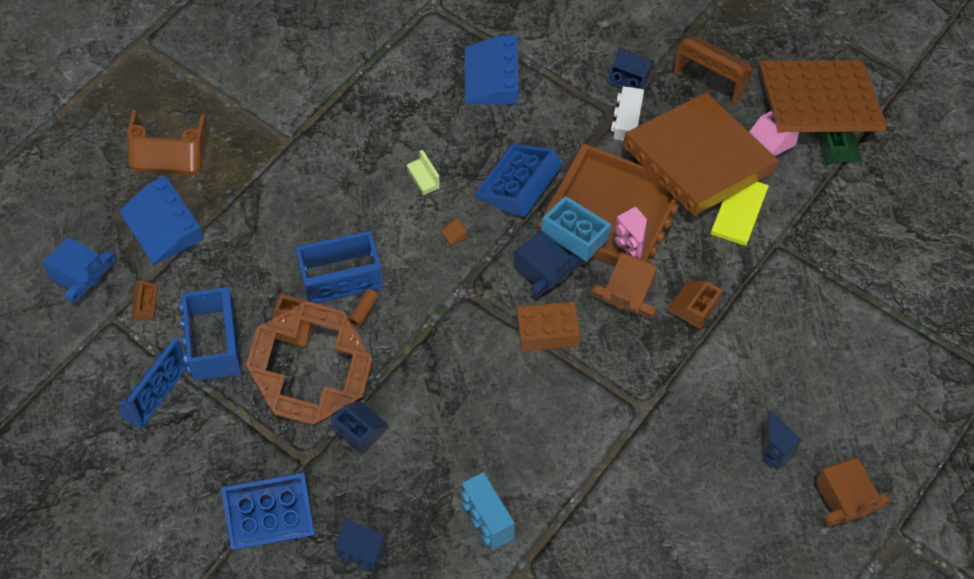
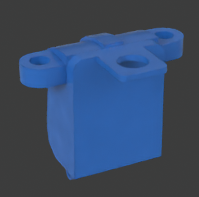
M68 237L42 262V265L50 279L68 288L66 299L75 303L100 281V278L115 262L116 254L107 250L100 255Z

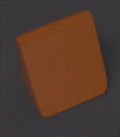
M459 218L452 221L441 231L450 246L467 238V231Z

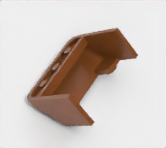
M700 37L686 38L679 44L673 75L677 76L689 59H692L736 82L731 105L735 106L748 89L752 74L750 63L710 44Z
M133 110L127 132L128 163L130 169L135 172L198 174L202 169L209 135L205 114H201L198 129L185 130L181 140L147 138L146 130L140 124L137 111Z

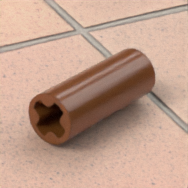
M366 289L348 319L352 326L359 328L379 297L375 291Z

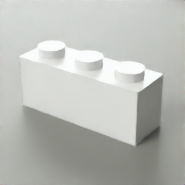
M623 86L622 93H618L617 104L620 105L615 107L614 118H617V120L613 121L611 132H614L615 140L624 141L625 133L638 127L644 94L643 89Z

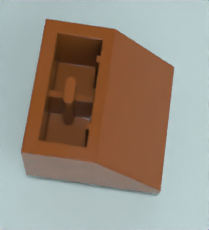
M688 281L667 310L701 329L720 303L723 290L708 281Z
M281 294L275 306L272 320L284 312L299 306L305 300ZM300 321L296 339L276 335L275 339L306 348L315 325Z

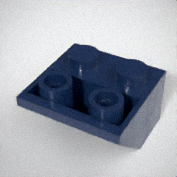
M623 48L618 49L606 83L622 89L623 86L643 89L655 60Z
M361 401L344 405L330 419L332 430L361 454L389 427V424Z

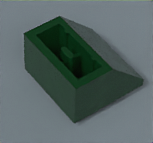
M853 131L818 133L826 163L862 160Z

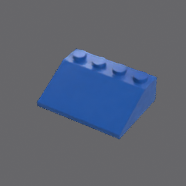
M497 36L465 47V104H518L517 36Z
M512 144L474 195L509 214L526 216L561 168L562 163L555 149Z
M166 175L149 183L119 210V213L153 266L204 240L199 224Z
M175 337L163 352L156 356L153 365L144 372L143 378L133 386L131 394L120 404L118 410L122 418L141 429L187 369L178 338Z
M305 471L221 487L231 550L315 535Z

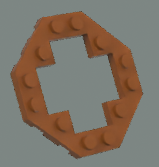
M305 301L290 311L288 310L273 320L257 327L246 368L275 416L313 426L338 412L344 405L354 403L363 397L372 357L365 349L362 340L352 327L344 311ZM300 321L338 331L334 350L353 355L343 391L324 386L319 405L280 395L285 375L266 371L275 336L280 335L296 339Z

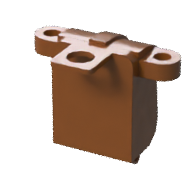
M622 252L607 287L603 288L593 285L590 294L623 311L627 310L648 318H654L657 310L645 304V301L654 283L658 266Z
M852 458L819 470L820 475L817 478V486L832 511L824 517L828 526L838 523L842 524L850 520H858L892 502L887 493L878 494L859 458Z

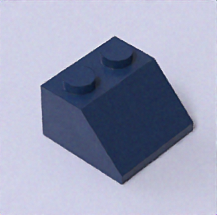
M771 411L762 430L763 458L770 467H774L778 471L795 456L801 438Z
M346 518L336 546L337 556L346 563L351 561L357 564L364 571L371 570L376 572L386 552L385 537L377 531Z

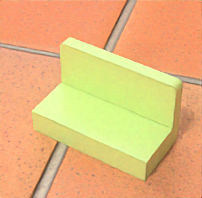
M423 150L419 151V159L407 164V170L422 194L425 195L440 188L439 174Z

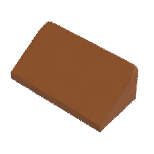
M142 280L138 281L134 287L131 319L154 318L158 285Z

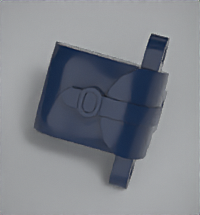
M543 231L513 251L515 267L534 283L531 293L536 297L564 281L566 276L572 273L583 261L582 258L575 254L569 255Z

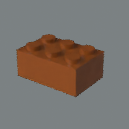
M575 302L517 307L516 321L521 352L579 347L580 333Z

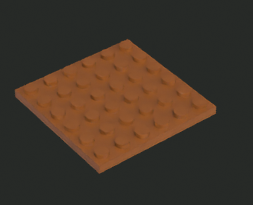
M863 60L759 61L758 68L777 132L886 131L887 123Z

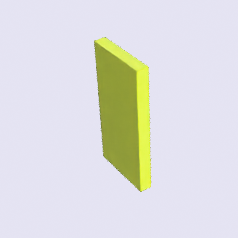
M756 182L723 200L711 235L747 246L769 185Z

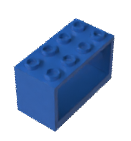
M371 231L295 247L306 298L309 302L317 304L361 294L366 289L373 291L383 289L381 266ZM368 255H370L372 264L311 278L306 276L307 269Z
M229 287L183 293L179 307L183 318H181V327L184 330L182 342L186 351L183 353L185 365L187 364L188 374H192L194 381L241 374L235 309ZM224 311L228 353L196 357L192 316Z

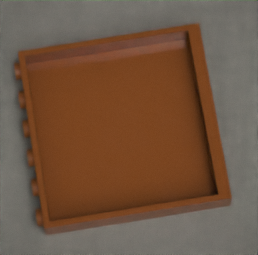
M707 92L626 132L623 141L625 149L694 216L773 174L779 162L767 148Z
M583 144L544 216L564 196H567L610 223L609 239L591 258L615 267L621 253L626 254V251L619 247L615 241L617 216L634 207H637L645 216L647 225L642 260L651 263L649 260L651 257H655L658 250L657 244L658 242L662 243L665 236L664 230L670 227L672 222L670 217L672 214H676L679 204H677L678 200L644 166ZM542 220L538 225V233L541 232Z

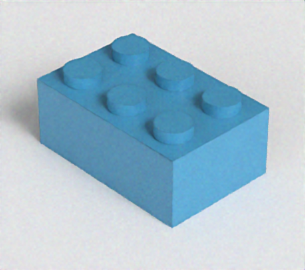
M564 196L543 217L541 231L552 240L586 262L609 239L611 229L610 223L567 196Z
M484 472L461 483V506L465 512L469 511L472 516L470 520L474 528H479L482 534L480 536L485 546L489 545L493 551L514 540L515 523Z

